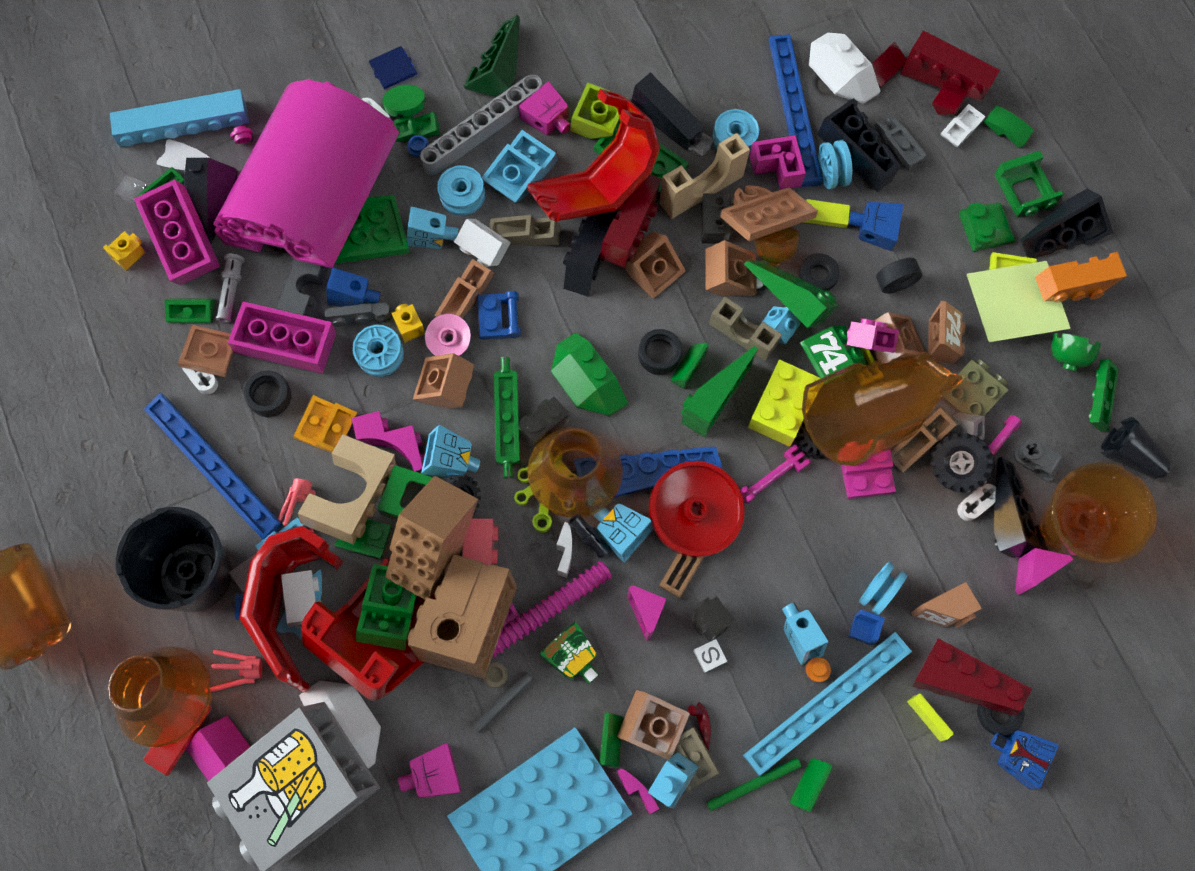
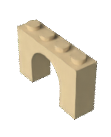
M736 133L718 144L715 160L696 178L692 179L682 165L667 173L662 178L659 203L670 218L673 219L743 177L750 149Z
M342 434L332 452L334 465L363 477L367 482L365 491L356 500L344 504L333 503L309 493L298 512L301 524L354 545L357 537L361 538L364 534L365 522L368 517L371 518L374 515L377 507L376 502L379 497H382L387 485L386 483L396 463L394 454Z

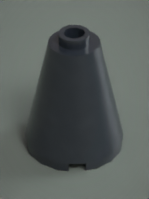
M1129 417L1120 422L1123 425L1118 430L1113 428L1101 444V449L1104 450L1101 454L1152 479L1163 478L1169 473V459L1135 418Z

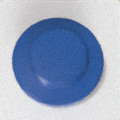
M415 135L410 138L407 144L408 151L411 155L420 157L421 151L429 145V142L423 136Z

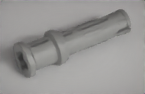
M231 253L225 254V268L221 273L223 286L216 320L222 323L231 322L236 287L242 279L240 275L241 266L245 263L244 257Z

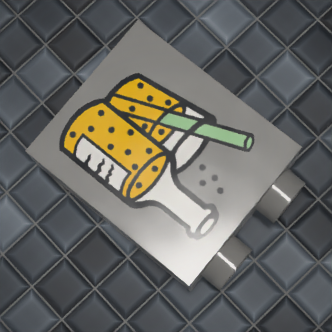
M325 702L299 707L207 782L214 794L212 804L215 812L224 821L231 822L241 838L239 847L243 858L250 865L258 867L260 871H268L291 860L380 789V786Z

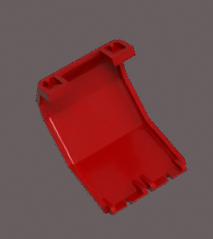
M599 90L597 97L604 104L617 108L621 123L615 139L585 171L534 181L527 185L528 191L550 220L557 222L617 211L652 173L660 151L652 120L627 97L608 90Z
M299 526L269 536L250 561L239 619L275 676L282 682L304 693L310 689V686L304 681L276 632L283 597L281 575L292 573L297 566L318 559H322L338 570L343 561L328 550L329 545L324 539L304 526Z
M386 558L380 565L388 566L390 558ZM368 578L352 598L334 613L320 601L314 602L302 621V644L367 699L376 701L389 695L424 662L417 658L408 646V641L405 650L356 642V630L369 582ZM435 593L431 596L430 599L436 600ZM417 596L410 630L415 628L418 620V609L425 602V599Z

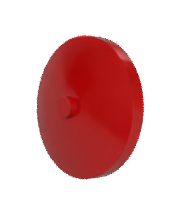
M689 461L672 467L656 482L649 500V516L655 533L668 548L688 557H706L724 550L735 540L744 520V501L738 485L723 469L703 461Z

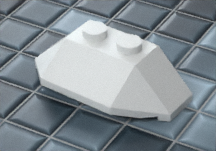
M826 33L811 43L809 66L835 95L849 100L855 98L858 103L865 104L880 94V88L872 64L845 34Z
M320 680L311 686L307 692L299 695L304 706L325 702L367 768L369 769L375 764L381 726L357 689L350 684Z

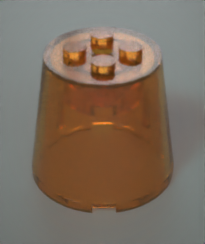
M1106 462L1090 463L1074 469L1058 484L1043 509L1041 529L1046 542L1057 553L1070 555L1074 560L1116 563L1127 560L1144 549V546L1155 531L1157 510L1149 488L1139 477L1134 476L1125 470L1124 467ZM1079 521H1084V526L1079 524Z
M29 543L18 544L0 551V669L3 671L13 669L29 660H36L45 653L44 651L47 648L61 641L73 626L35 549Z

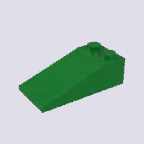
M763 260L746 261L744 263L807 328L821 325L839 306L835 302L836 297L828 290L824 291Z
M756 346L752 347L698 388L693 396L689 394L683 403L681 423L701 436L706 437L751 368L758 348Z

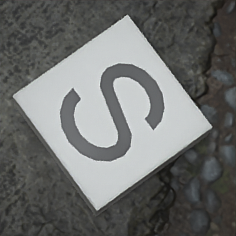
M716 639L694 649V653L704 673L727 662Z

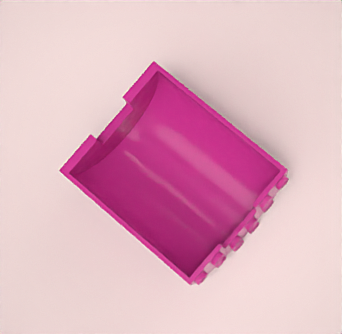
M306 79L289 84L285 88L213 225L216 226L215 233L228 246L260 252L263 244L285 248L297 261L333 268L399 134V131L393 125L394 122L364 100L337 88L330 82L321 83Z

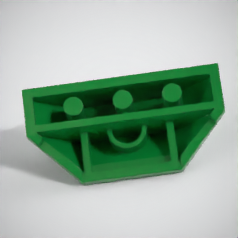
M574 333L557 344L551 373L578 409L610 417L628 405V401L615 375L588 340Z

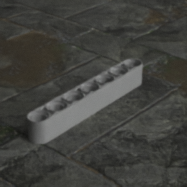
M534 74L526 76L424 148L420 154L424 172L428 175L440 173L519 116V105L542 87L541 78Z

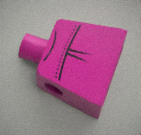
M550 82L544 84L519 105L520 119L545 135H549L555 129L562 134H566L571 128V124L567 121L569 117L568 105Z
M448 743L411 760L409 763L412 773L398 777L401 792L416 788L418 798L462 793L453 755Z

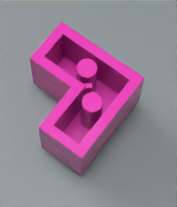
M795 135L752 143L749 157L754 175L775 171L780 190L788 187L797 188L802 186L806 172Z

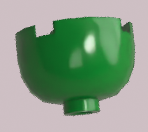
M1055 333L1051 352L1054 359L1063 364V369L1077 371V367L1085 368L1096 360L1102 343L1096 341L1095 345L1089 343V338L1063 333L1060 338L1058 333Z

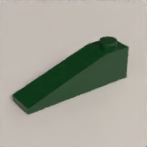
M518 15L502 23L491 40L493 45L480 56L483 61L478 68L475 66L470 71L463 86L466 90L496 97L513 86L512 83L516 76L520 17Z

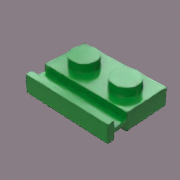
M367 519L364 534L361 538L357 537L354 545L337 539L334 546L338 549L382 560L392 526Z

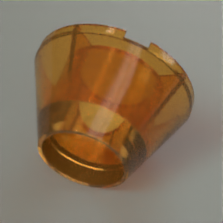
M570 426L549 433L536 445L528 463V481L535 498L540 504L542 503L546 508L550 509L552 513L563 517L572 518L577 513H580L582 517H587L600 512L609 505L618 493L622 482V461L616 447L603 434L587 427ZM580 450L590 454L595 459L597 465L585 476L568 477L557 471L553 463L564 452Z
M168 646L140 653L123 660L110 676L108 694L118 726L125 736L137 744L151 748H160V746L171 743L175 744L189 736L204 719L212 698L209 679L211 675L202 659L187 649ZM160 674V685L155 696L141 707V694L144 687L153 677Z

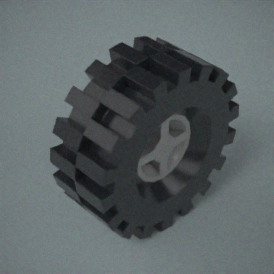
M954 433L952 436H946L941 443L936 445L935 452H932V473L938 479L937 481L949 490L960 493L974 492L978 488L985 486L988 479L992 477L991 474L995 467L994 455L990 447L975 435Z

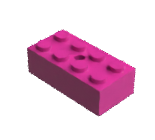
M173 180L134 198L171 282L183 285L221 267L184 185Z
M243 301L228 344L236 354L323 374L337 332L332 322Z

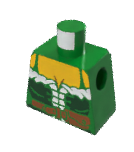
M575 621L540 652V657L570 681L580 674L590 684L599 676V673L591 665L597 658V654Z

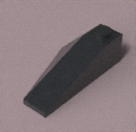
M1087 188L1066 200L1020 241L1026 257L1036 258L1052 254L1061 249H1073L1074 246L1081 244H1094L1113 233L1102 196Z

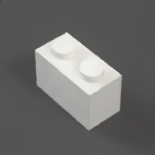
M466 219L454 241L460 246L459 249L462 252L474 255L478 258L477 261L485 267L499 265L511 243L477 219Z
M312 570L281 575L288 627L302 625L305 615L314 602H317L315 592L319 591L318 576L313 577Z

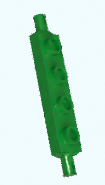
M501 357V370L494 373L496 464L503 465L504 479H508V470L509 479L514 478L513 465L520 463L518 377L516 371L510 370V358L506 357L505 365V359Z

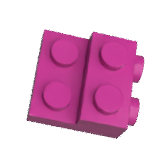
M872 441L866 447H859L858 443L846 445L845 449L840 452L839 458L847 499L888 495L896 492L891 470L893 461L889 444L882 445V441Z

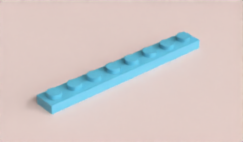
M894 632L747 751L743 757L758 776L762 775L912 651L899 635Z

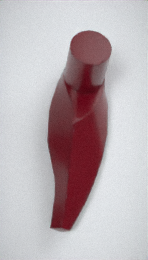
M698 702L697 706L690 705L687 712L691 716L697 717L700 733L705 746L709 750L711 723L706 708Z

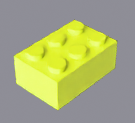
M779 360L748 428L790 447L821 379Z

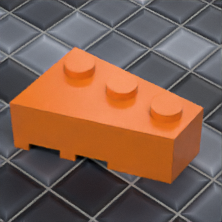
M1118 252L1110 253L1109 257L1098 260L1097 256L1091 257L1088 263L1078 264L1077 261L1049 266L1035 277L1043 300L1058 303L1066 299L1078 301L1083 298L1093 300L1104 295L1103 292L1127 277Z

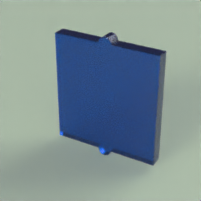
M402 46L368 61L374 71V77L378 78L384 90L417 75V71L411 63V57L407 56Z

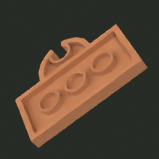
M749 185L745 186L744 193L740 188L736 190L733 206L722 209L721 218L745 239L751 241L816 218L818 210L789 187L771 192L766 188Z

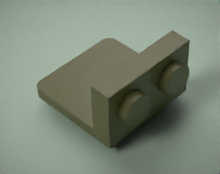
M973 358L945 388L942 396L962 413L984 416L1008 391L1009 387L1006 385L1008 381L999 373L996 376L988 370L990 366L979 358L977 361Z

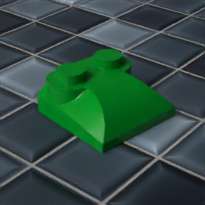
M1001 202L986 205L972 203L968 208L960 210L959 217L973 252L1016 241Z

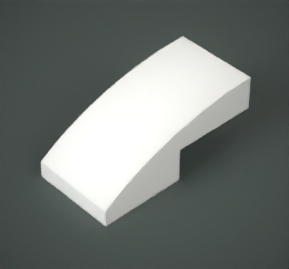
M968 104L940 135L955 147H958L984 121L985 116Z
M565 522L557 542V550L564 552L558 567V575L567 578L572 559V535L570 526Z

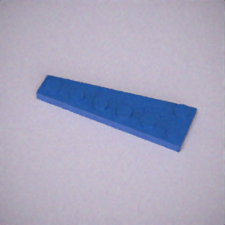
M716 446L683 449L681 451L669 450L662 453L649 454V452L639 455L623 454L616 457L603 458V456L574 459L585 505L652 489L664 473L684 462L703 461L723 469Z

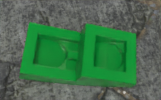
M995 106L984 121L997 136L1006 135L1018 148L1024 146L1034 131L1022 119L999 106Z
M434 112L417 118L409 116L393 121V125L399 131L396 142L409 141L415 135L429 138L440 134L438 117Z

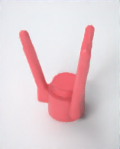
M294 479L278 516V519L282 521L286 513L283 522L284 526H287L296 501L305 502L309 493L315 495L316 491L311 490L312 482L305 479Z
M213 650L215 655L243 660L239 664L214 663L211 665L213 669L239 670V676H244V678L206 688L204 693L243 684H255V679H260L262 676V659L257 658V656Z

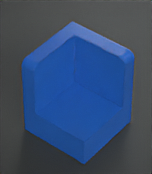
M864 610L858 611L854 616L848 637L868 645L875 644L879 640L885 618Z

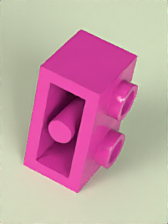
M861 319V323L851 322L847 333V345L894 353L899 330L886 328L887 323Z

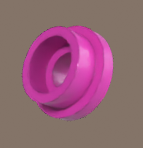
M238 126L233 129L230 136L235 141V144H245L252 140L251 135L253 132L252 129L246 128V126Z

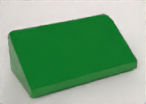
M168 298L164 300L166 323L213 322L214 298Z
M693 344L689 348L670 379L672 383L683 389L687 387L707 354L708 344Z
M612 713L604 714L599 763L601 766L615 768L619 766L621 739L617 737V734L623 722L622 716Z
M812 758L790 799V804L803 812H811L833 765Z

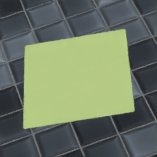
M1047 261L967 274L989 342L1070 329L1062 302L1044 301L1035 279L1038 274L1049 267Z

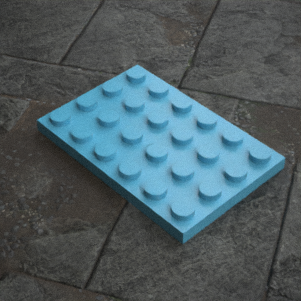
M574 727L450 813L447 817L481 871H554L632 815V812Z

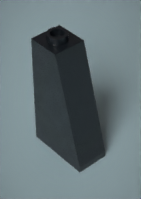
M651 72L635 85L631 102L652 120L653 125L685 150L691 145L695 147L703 139L702 133L705 127Z

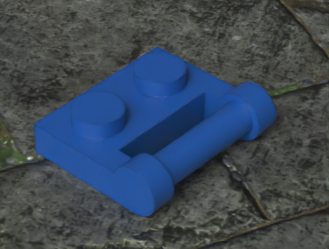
M517 291L478 295L480 340L517 338L521 336V328L518 327L517 301H519V293ZM501 303H508L509 328L503 329Z

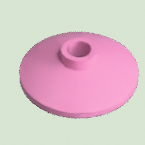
M443 314L434 318L428 325L425 333L426 345L435 356L450 353L460 356L467 350L471 340L469 326L461 317L454 314ZM450 334L453 335V340L447 342L446 337Z

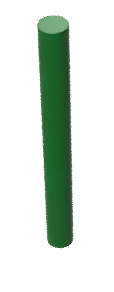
M795 758L707 801V806L710 811H713L800 768L801 764Z

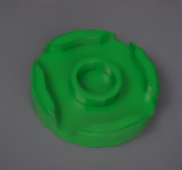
M414 85L394 87L385 93L382 100L386 113L394 117H398L397 114H403V117L415 115L424 108V103L426 102L423 90Z

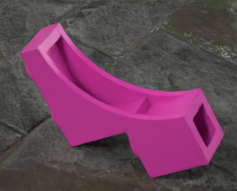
M380 411L352 418L358 441L369 445L391 448L403 455L415 472H422L425 453H420L419 446H422L423 443L420 432L415 433L412 425L390 431L387 418H382Z

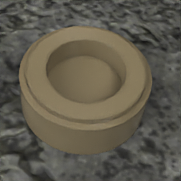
M493 662L488 667L484 682L491 688H500L507 682L508 672L504 665Z

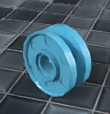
M733 109L720 114L715 122L712 134L713 146L717 150L719 143L733 136V133H737L751 151L752 143L757 141L759 135L758 122L753 115L744 110Z
M838 140L834 142L833 146L829 142L822 143L819 148L818 160L824 186L827 189H834L837 184L841 187L850 185L852 181V161L846 142Z
M454 166L447 169L438 181L440 201L449 213L457 216H467L475 213L482 207L485 200L484 183L481 175L474 168Z
M372 325L366 327L357 334L353 342L352 351L355 360L358 362L359 367L371 376L384 377L392 374L400 367L403 361L404 349L394 330L387 326ZM377 348H383L381 353L374 354Z
M890 561L875 576L859 600V603L865 606L874 599L876 603L872 612L875 615H879L885 609L908 576L904 571L898 573L894 578L890 576L894 569V564Z

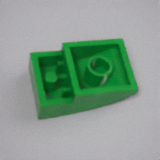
M373 564L356 630V642L405 650L417 595L386 578L388 566Z

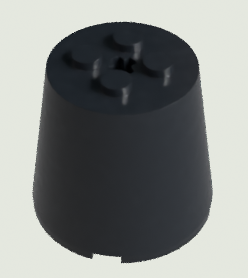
M159 508L142 519L138 518L126 530L116 551L115 569L124 588L123 590L133 600L149 608L184 612L202 611L219 602L230 586L232 577L229 573L232 570L231 563L217 532L203 516L187 508Z

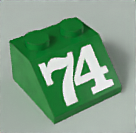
M845 325L832 326L800 343L822 382L848 378L867 364L863 351L859 347L847 345L849 329Z

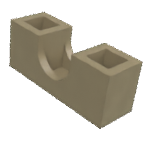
M726 297L722 299L711 314L709 325L747 350L756 346L758 348L756 356L763 361L768 359L782 336L781 333L764 322L760 326L749 322L743 315V308Z

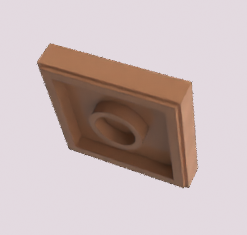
M192 325L178 362L179 367L226 377L234 351L228 344L231 334Z

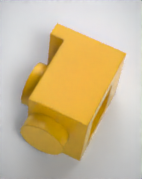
M125 231L109 246L105 245L103 247L107 254L124 270L129 269L146 253L141 247L143 242L134 233L129 236Z
M401 304L395 308L392 316L404 343L425 335L423 324L413 304L409 306Z

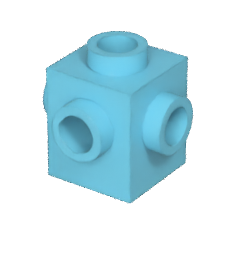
M773 306L762 321L782 334L779 340L781 344H786L800 325L798 319L787 307Z

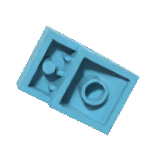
M521 130L511 145L507 144L482 176V180L517 204L530 193L527 185L531 182L542 180L559 159L553 150Z

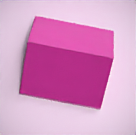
M1037 548L1033 549L1019 558L1015 592L1019 595L1036 586L1071 562L1073 558L1070 555Z
M631 586L628 589L627 598L644 638L648 641L653 635L666 599L636 586Z
M225 716L200 729L187 746L186 751L209 781L251 746L230 717Z

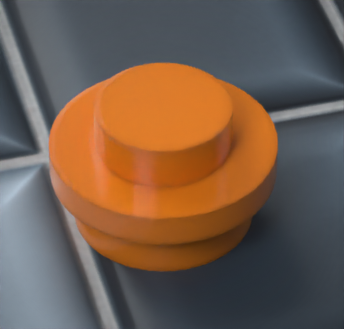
M814 657L808 661L806 674L809 679L814 682H823L830 676L831 667L827 660L821 657Z

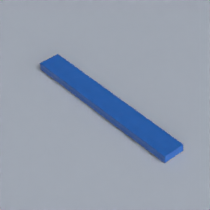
M791 35L770 36L769 44L789 136H796L806 172L801 187L821 185L823 180Z
M160 393L144 408L148 415L262 540L283 525L276 515L164 394Z

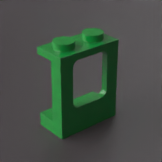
M1040 150L1003 162L994 173L1016 218L1024 215L1026 217L1032 216L1042 209L1050 210L1058 205V201L1063 196L1062 190L1054 193L1039 165L1044 158ZM1031 179L1035 182L1042 197L1021 205L1012 185Z
M394 465L377 507L380 515L388 518L391 515L398 518L399 514L404 510L401 507V501L408 484L415 482L426 486L433 477Z

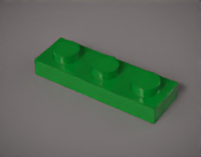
M1110 359L1100 360L1099 368L1096 370L1097 382L1092 394L1093 407L1089 412L1090 423L1100 432L1109 431L1119 371Z

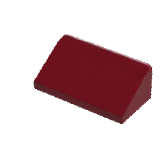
M895 42L871 63L880 89L905 65L907 60Z
M941 88L932 105L938 115L956 114L967 96Z

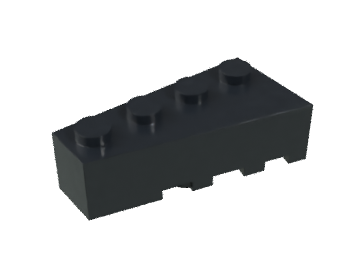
M618 210L586 216L587 219L581 221L578 230L579 235H575L572 240L571 252L567 251L564 257L563 264L566 265L563 289L589 297L592 280H596L600 263L603 261V259L599 258L602 243L613 219L616 218Z

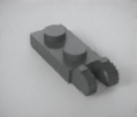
M892 114L885 117L887 126L881 120L875 123V129L880 137H883L884 141L907 170L926 160L927 155L903 124H900Z
M382 302V304L368 303L327 308L325 310V317L327 321L332 322L334 327H343L350 323L367 324L372 320L378 323L389 322L392 318L390 306Z

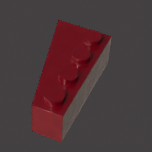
M923 30L912 47L900 75L983 101L1000 69Z
M649 175L618 208L616 218L613 219L603 240L599 258L622 267L626 266L629 259H634L637 251L636 245H641L645 234L643 232H647L651 225L652 219L650 218H655L659 206L656 205L661 178Z
M939 638L912 686L918 689L929 690L942 696L946 695L957 698L966 703L978 704L1012 716H1016L1021 712L1032 691V688Z

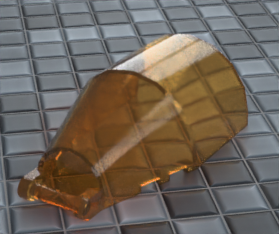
M927 352L917 356L894 358L890 363H881L880 360L873 361L872 365L867 366L855 363L806 385L802 402L805 427L813 443L827 458L840 465L856 466L914 437L944 395L959 386L962 377L948 371L934 361Z

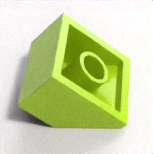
M587 82L572 116L571 132L589 139L613 135L619 121V115L616 107L604 104L597 97L599 90L603 88Z

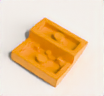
M313 395L293 438L332 453L342 434L347 436L353 423L352 418L356 416L357 412L338 403L333 404Z

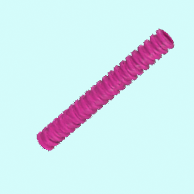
M598 561L597 566L592 565L591 570L586 569L585 574H579V578H573L571 583L567 582L566 587L561 586L560 591L557 592L555 590L553 592L554 595H548L547 599H542L539 605L536 603L533 609L529 608L527 613H521L522 616L520 618L517 616L514 622L509 621L508 626H503L492 657L496 658L499 652L502 654L504 652L503 649H509L512 643L515 645L517 643L516 640L523 639L522 636L530 635L529 632L531 630L533 632L536 631V627H541L543 622H549L548 619L550 617L552 619L555 618L556 613L561 614V610L568 609L567 606L569 604L571 606L574 605L575 600L580 601L581 596L586 597L587 592H593L594 587L596 589L599 588L600 583L605 584L606 579L611 580L612 575L603 562Z

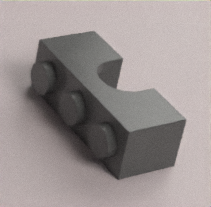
M293 258L291 272L289 276H286L283 283V293L276 300V309L310 317L314 303L311 297L302 294L301 290L310 283L322 285L329 267L297 261Z

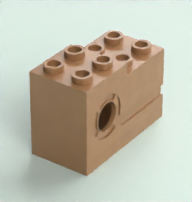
M434 476L398 516L389 549L392 551L385 577L425 600L426 598H431L438 585L442 584L444 580L446 564L451 562L453 554L460 556L478 499Z
M453 554L451 562H448L445 566V577L442 585H438L436 589V600L426 598L424 605H421L418 609L417 623L415 628H412L408 634V646L420 661L485 679L517 585L510 569L492 564L490 566L485 565L483 562Z

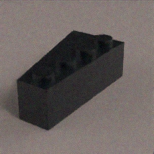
M853 98L824 118L817 135L825 143L829 142L832 146L835 141H845L851 155L852 169L876 192H879L893 181L900 165L886 144L881 143L878 138V132L870 127L867 122L868 117L864 112H860L857 107L858 103Z

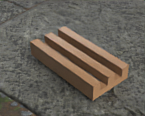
M678 553L659 587L680 599L704 557H694L697 560L678 591L675 587L693 558H686L672 584L668 585L666 584L683 556Z

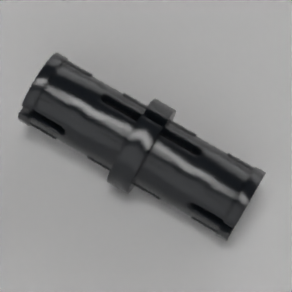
M580 513L575 514L568 521V525L581 537V542L587 544L597 554L598 558L604 557L610 551V546L598 535V530L595 527H591Z

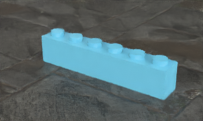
M241 89L110 113L112 136L120 147H129L144 142L151 143L166 138L172 139L188 134L194 135L209 130L216 131L231 126L238 127L249 123L246 100Z

